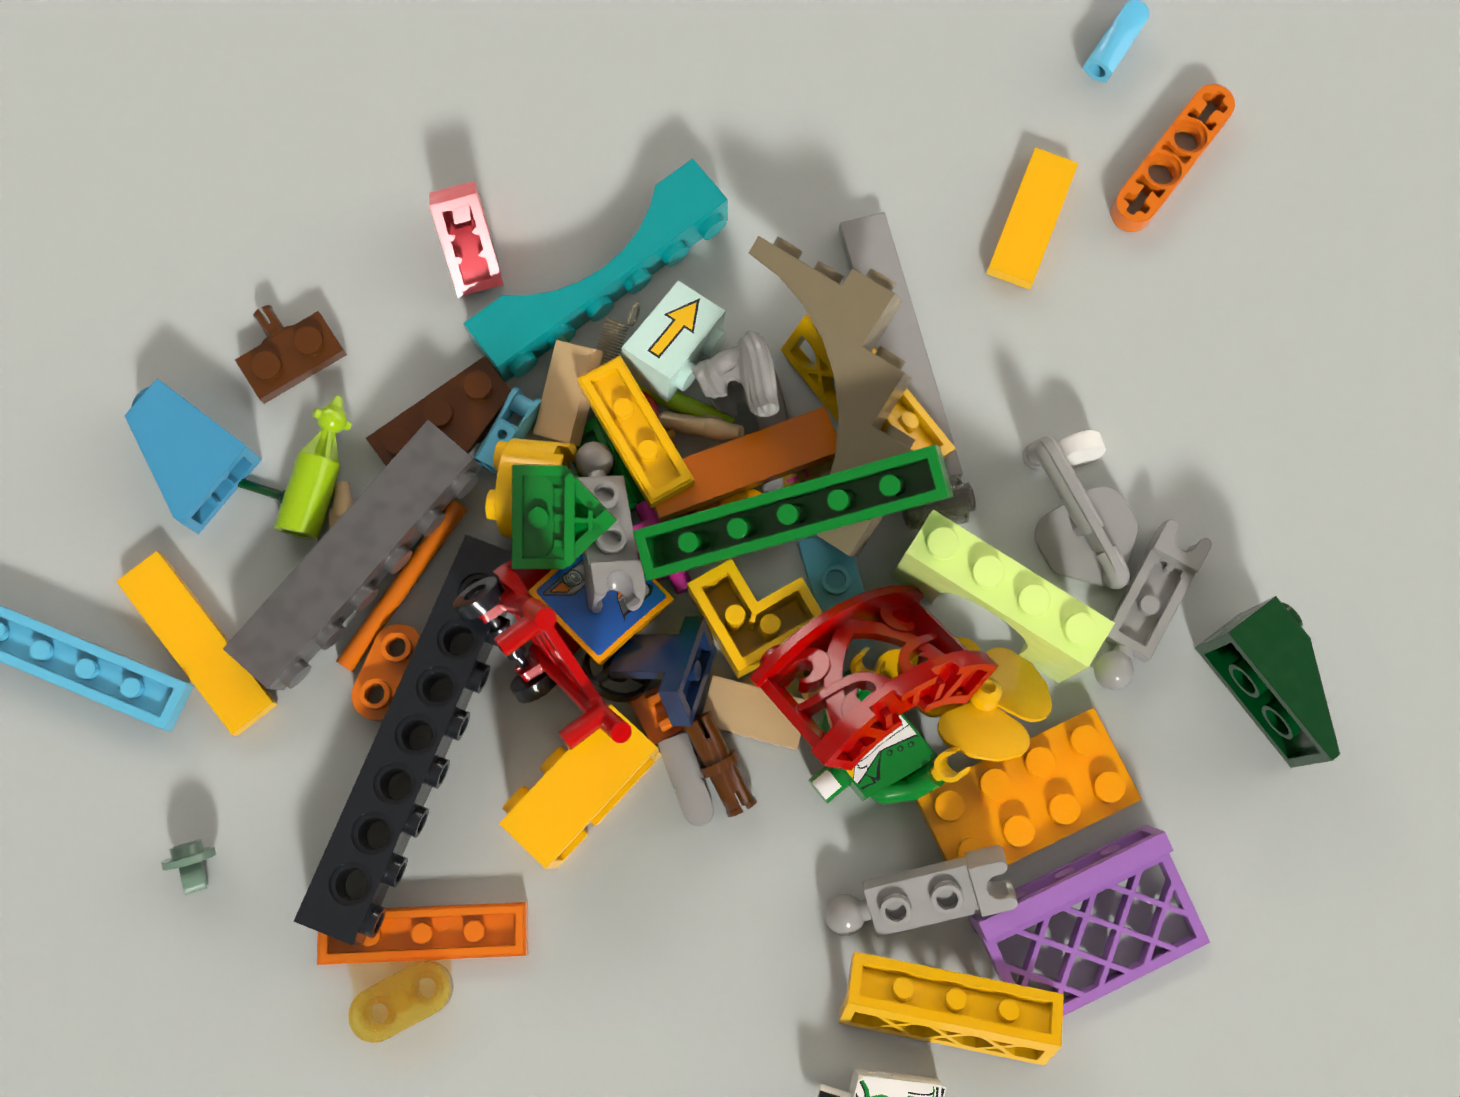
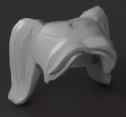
M753 330L747 331L738 341L737 346L722 350L711 359L700 361L691 368L704 396L720 413H727L730 418H736L737 406L746 402L751 413L756 416L760 430L788 420L783 392L774 369L769 347L758 332Z

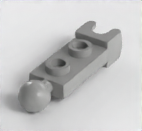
M595 441L585 443L575 455V466L578 473L583 476L577 478L608 509L617 521L582 553L586 575L585 588L588 607L592 613H599L603 606L602 599L606 596L607 591L615 590L624 596L627 608L635 611L640 608L644 601L646 584L642 563L638 559L624 475L607 476L613 468V455L610 448L603 443Z
M1166 520L1158 527L1143 554L1144 557L1110 619L1115 624L1105 641L1115 647L1113 651L1101 654L1095 662L1094 674L1096 680L1103 687L1111 690H1120L1126 687L1131 682L1134 674L1132 657L1144 663L1152 658L1195 573L1200 570L1212 547V542L1209 538H1203L1197 544L1189 547L1187 551H1183L1175 543V535L1179 529V524L1176 520Z
M993 845L968 851L965 853L966 857L863 881V891L866 899L859 900L850 894L837 895L826 906L825 920L830 929L840 936H851L861 929L864 921L872 920L877 937L973 914L981 913V916L984 917L1010 911L1018 906L1014 885L1011 881H990L992 877L1004 874L1008 869L1003 847Z

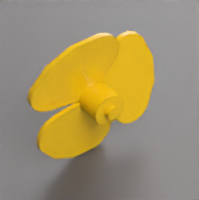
M963 637L956 638L968 650L981 651L972 640ZM996 647L988 650L986 654L999 666L967 704H947L926 712L918 705L916 706L922 714L928 717H940L937 731L946 745L958 747L960 749L959 752L970 758L999 762L1021 757L1026 753L1030 745V736L1024 726L1001 709L1022 720L1039 722L1046 719L1050 714L1052 701L1046 681L1032 663L1010 649Z

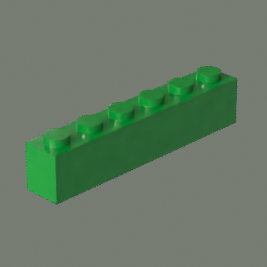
M934 444L633 531L645 578L648 581L954 497L941 448Z

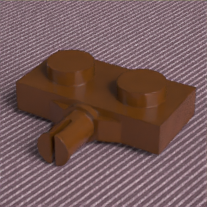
M266 305L261 308L270 320V324L259 309L254 312L253 317L258 321L267 338L259 346L238 357L235 361L259 400L265 404L345 357L347 354L319 311L295 325L283 327L272 306Z

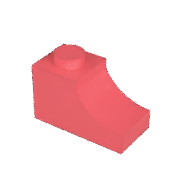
M473 181L430 192L429 206L457 296L460 297L504 285L476 182Z

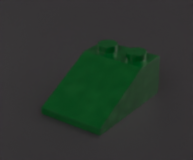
M1277 596L1239 613L1197 645L1195 649L1291 768L1333 761L1340 755L1311 638L1302 628L1303 622L1299 614L1290 605L1281 603Z

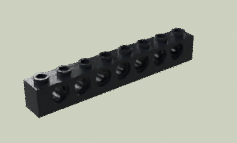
M465 535L293 922L350 945L364 944L367 936L374 938L378 933L386 915V908L381 906L389 886L395 888L405 872L408 858L403 856L410 837L417 838L424 828L429 814V809L424 807L432 787L438 789L446 777L450 760L446 759L445 756L452 740L459 741L467 728L470 712L465 710L473 692L479 694L484 688L491 668L490 665L486 664L493 645L497 646L489 632L492 628L489 622L484 623L478 617L467 621L462 620L453 608V602L462 591L473 583L486 577H496L493 571L502 564L512 560L511 551ZM508 612L498 616L500 621L507 620L510 625V619L506 618ZM460 633L473 634L474 642L468 652L462 655L451 654L450 644L456 635ZM443 678L451 679L453 691L450 697L442 702H432L430 698L432 685ZM420 725H429L432 729V739L429 745L422 750H412L409 743L412 731ZM407 772L411 779L410 790L403 798L394 800L389 794V782L396 774ZM384 820L389 827V838L381 848L373 849L367 840L368 830L375 822ZM360 869L366 875L368 884L365 893L360 898L354 900L346 891V880L353 871Z

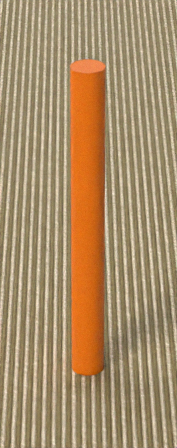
M452 500L443 512L446 516L441 525L432 534L422 539L408 562L399 571L336 659L337 663L351 672L356 668L373 644L376 636L383 630L467 512V509L455 500Z

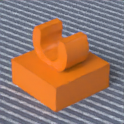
M660 685L642 694L639 698L630 701L649 740L655 746L658 745V742L684 731L682 726L671 725L658 693Z

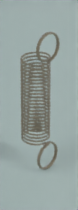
M636 301L632 305L627 324L605 318L607 321H604L606 324H603V326L607 328L602 327L603 330H601L602 333L599 337L602 340H598L601 343H597L599 346H596L598 348L596 350L601 349L600 351H603L600 366L607 363L608 361L606 360L610 361L612 360L610 358H616L611 355L619 356L610 351L621 353L611 348L622 350L615 347H623L619 344H624L620 341H625L618 337L626 338L620 335H627L624 332H628L625 329L629 328L624 325L631 327L635 325L640 313V302ZM638 304L636 316L632 324H630L633 310Z

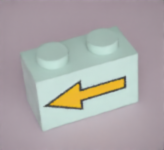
M677 281L622 347L621 357L635 381L666 402L671 399L678 389L685 391L695 379L691 368L697 365L705 355L713 357L722 346L726 338V333L722 331L726 311L685 284Z

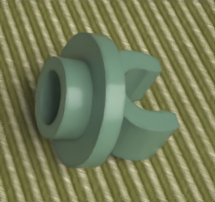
M200 839L170 848L171 858L161 862L162 869L171 870L179 868L185 895L207 889L208 882L202 861L216 855L215 846L203 848L202 840Z

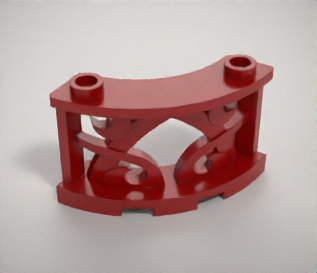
M891 585L851 597L805 624L781 645H775L763 654L759 662L760 666L750 676V680L763 690L813 747L811 752L824 766L852 770L880 741L902 726V720L899 718V715L917 705L926 712L947 704H967L999 665L985 652L968 650L920 603L924 598V594L918 588ZM852 640H878L902 647L897 663L898 676L889 679L874 672H857L843 677L844 659ZM918 656L917 665L915 666L910 661ZM806 669L811 674L799 680L798 691L800 693H812L821 687L823 689L798 704L786 688ZM859 690L872 692L862 701L857 698ZM824 708L830 730L826 734L811 718Z

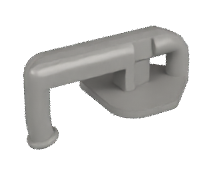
M1049 436L1035 440L1025 447L1023 451L1024 463L1032 469L1044 468L1064 503L1041 517L1035 528L1036 544L1048 566L1058 575L1106 588H1123L1130 580L1128 565L1139 529L1138 521L1125 498L1119 491L1108 486H1098L1085 491L1058 442Z

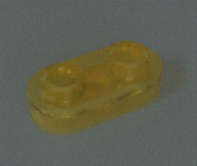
M422 961L367 988L354 998L349 1008L348 1019L353 1033L363 1041L377 1043L441 1011L449 1003L453 994L454 984L452 976L442 964L435 961ZM423 978L432 979L436 985V991L432 997L423 996L419 990V984ZM376 1003L384 1004L388 1010V1017L383 1023L377 1022L372 1016V1008Z

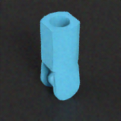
M1131 0L1124 5L1082 67L1091 78L1103 83L1108 81L1149 18V9L1144 2Z
M514 387L509 393L496 421L473 458L482 468L497 475L498 471L494 468L493 457L497 442H508L512 438L524 439L537 419L541 399L537 398L533 401L523 396V390L518 387ZM514 412L523 416L518 427L508 422Z

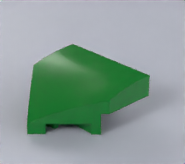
M512 465V569H565L567 566L570 567L599 536L617 521L566 465Z

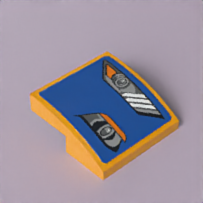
M582 554L570 567L552 569L528 591L532 598L540 600L556 613V622L600 667L635 633H641L674 601V598L655 579L646 581L644 574L646 593L639 609L635 611L629 610L624 596L618 591L609 590L602 599L603 606L599 613H592L588 607L585 588L586 575Z

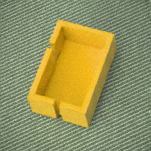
M612 704L609 707L631 726L632 734L628 741L616 743L599 729L572 750H565L560 746L541 765L539 770L545 775L530 789L525 785L522 786L502 807L507 815L500 821L499 825L545 869H557L589 835L584 830L588 823L591 822L596 827L662 756L658 747Z

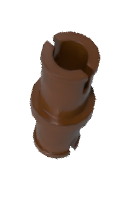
M704 712L696 717L705 736L697 720L693 721L691 727H682L687 732L702 762L700 771L703 777H710L726 809L727 816L733 817L743 813L740 804L750 809L757 803V800L752 795L737 765L740 758L736 750H729L713 718L712 712Z

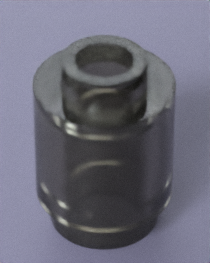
M958 475L950 476L949 481L954 497L901 511L907 529L909 531L920 530L932 510L937 511L957 525L968 523L969 512L976 509L975 496L970 483H962Z

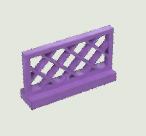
M1144 825L1015 888L1018 906L1015 909L984 917L981 916V913L969 915V921L974 931L980 936L999 980L1015 984L1009 972L1011 971L1019 974L1017 985L1027 986L1029 979H1033L1052 986V992L1063 994L1066 991L1071 993L1064 997L1063 1016L1210 943L1169 854L1174 850L1166 832L1149 825ZM1159 864L1165 877L1159 900L1136 892L1142 872ZM1128 879L1125 887L1117 885L1118 883ZM1108 888L1123 893L1114 922L1090 914L1097 894ZM1172 895L1178 907L1170 904ZM1134 898L1156 905L1147 934L1124 926ZM1083 901L1080 910L1071 907ZM1167 910L1182 915L1190 931V935L1172 944L1158 939ZM1061 911L1078 916L1068 945L1045 937L1051 916ZM1088 920L1111 928L1102 957L1078 949ZM1037 924L1034 932L1026 930L1027 928ZM1122 933L1144 941L1138 961L1128 966L1113 962ZM1015 934L1032 939L1022 967L1005 962L997 943ZM1042 943L1065 951L1056 980L1033 972ZM1156 945L1163 947L1162 949L1154 952ZM1076 956L1099 964L1093 983L1082 989L1066 984ZM1110 968L1117 970L1116 972L1108 975Z

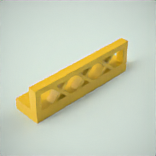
M808 314L803 317L780 350L838 422L837 397L832 382L834 374L822 337ZM805 339L815 351L816 363L811 362L800 348ZM874 348L872 353L875 354L877 350ZM906 388L880 430L885 432L891 424L915 439L911 447L912 450L934 444L938 445L945 460L956 449L955 446L908 388Z
M854 951L850 964L847 994L840 1007L838 1023L1045 1066L1062 1047L1064 994Z

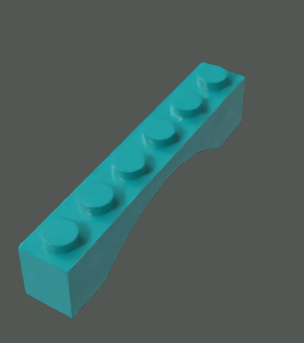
M692 158L655 185L650 207L639 230L626 247L608 264L583 280L555 291L531 295L500 296L463 323L471 341L481 354L486 356L504 382L513 376L519 378L526 375L536 366L539 357L550 349H554L556 340L569 343L575 337L576 330L590 320L596 322L604 318L613 309L614 303L628 292L636 294L651 281L653 274L665 265L672 267L678 264L688 254L689 248L703 238L704 240H710L719 234L728 220V199Z

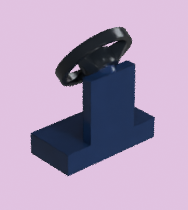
M685 616L679 634H634L603 664V670L594 677L591 671L590 656L587 653L582 661V669L599 695L614 702L633 701L646 691L651 679H662L658 693L671 725L691 727L716 654V648L704 616ZM608 679L615 682H625L631 679L642 684V686L633 692L621 693L606 688L602 683Z

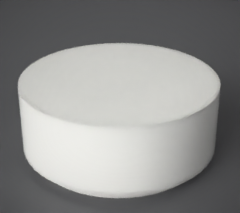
M1094 430L1080 431L1058 441L1072 468L1091 463L1099 459L1106 452L1101 434Z

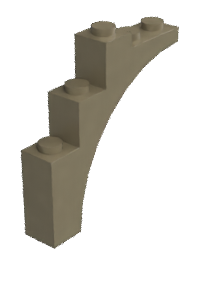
M758 236L748 253L779 276L804 305L822 337L834 374L839 416L836 454L830 474L913 451L911 447L915 442L914 438L891 424L885 432L880 430L912 380L909 375L901 370L906 362L881 346L875 354L872 353L902 304V300L892 292L896 283L874 269L870 268L865 276L852 268L843 284L840 285L844 276L831 267L818 261L813 269L798 260L802 251L778 236L773 244ZM883 516L817 534V536L848 556H859Z

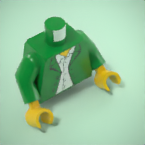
M865 647L852 659L850 670H847L843 677L857 672L881 674L886 667V662L884 660L876 670L865 668L862 663V657L870 649ZM859 690L857 698L862 701L872 692ZM824 708L817 725L826 734L830 730ZM901 714L899 718L902 720V726L880 741L852 770L824 766L808 781L827 804L850 786L862 801L871 797L875 802L884 805L916 801L941 787L945 782L953 783L960 780L970 772V766L960 772L952 770L948 765V757L960 749L954 746L937 755L908 719Z

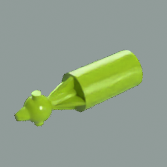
M337 395L329 405L324 406L322 409L314 408L312 412V417L317 418L321 430L297 453L274 525V529L282 533L306 540L318 541L341 468L335 433L343 429L349 431L352 426V422L347 420L346 413L343 410V397Z

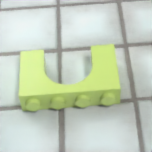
M932 510L891 576L904 586L918 588L924 594V598L931 603L941 593H950L972 601L995 614L1024 638L1025 643L1018 655L1032 663L1038 671L1057 683L1070 678L1090 666L1115 624L935 510Z

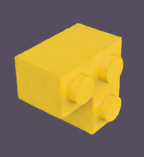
M732 558L687 583L688 594L700 615L704 616L709 631L737 679L757 669L760 666L761 657L768 649L775 645H781L805 624L823 613L802 577L757 602Z

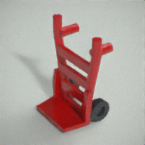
M511 560L493 571L496 577H486L473 583L455 598L453 608L460 618L467 621L478 617L484 623L489 622L492 626L489 632L499 649L508 660H515L517 662V665L514 667L517 676L511 682L510 689L519 702L530 703L538 700L558 685L584 712L558 732L570 750L574 749L599 729L616 743L628 741L632 734L631 726L603 701L573 656L581 647L556 622V613L540 600L532 598L528 593L552 569H512ZM508 612L514 616L516 622L510 626L507 620L500 621L498 616ZM530 640L532 645L529 648V654L525 657L523 654L526 650L524 644Z

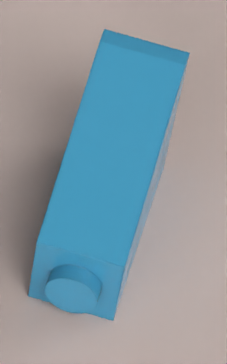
M158 378L150 387L141 390L136 395L131 409L124 415L173 518L198 535L238 489V483L242 479H246L262 460L245 444Z

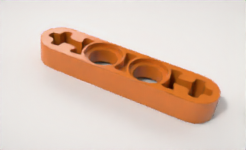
M1209 84L1199 89L1126 182L1110 208L1112 221L1119 229L1126 232H1137L1144 229L1214 140L1235 109L1233 94L1226 87L1219 84ZM1213 103L1218 108L1204 124L1198 118L1205 107ZM1180 132L1191 134L1197 142V148L1193 150L1180 148L1174 140V135ZM1154 165L1165 167L1171 174V182L1159 184L1153 181L1148 173V168ZM1142 191L1148 197L1140 210L1132 215L1127 211V208Z

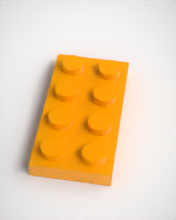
M1091 708L1031 737L1030 745L1026 753L1021 757L999 762L983 760L970 766V772L960 780L953 783L945 782L941 787L915 802L944 861L966 857L965 853L968 851L999 845L1004 849L1008 866L1142 800L1095 708Z

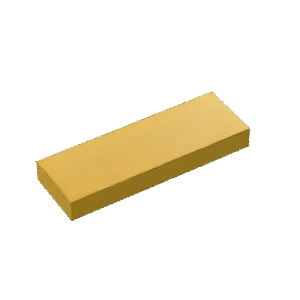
M1035 147L986 274L1030 290L1079 163Z
M621 356L577 378L579 388L650 508L694 485L695 479Z

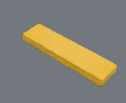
M158 551L154 552L116 581L231 735H240L278 705L268 690L223 650L229 639L164 554Z

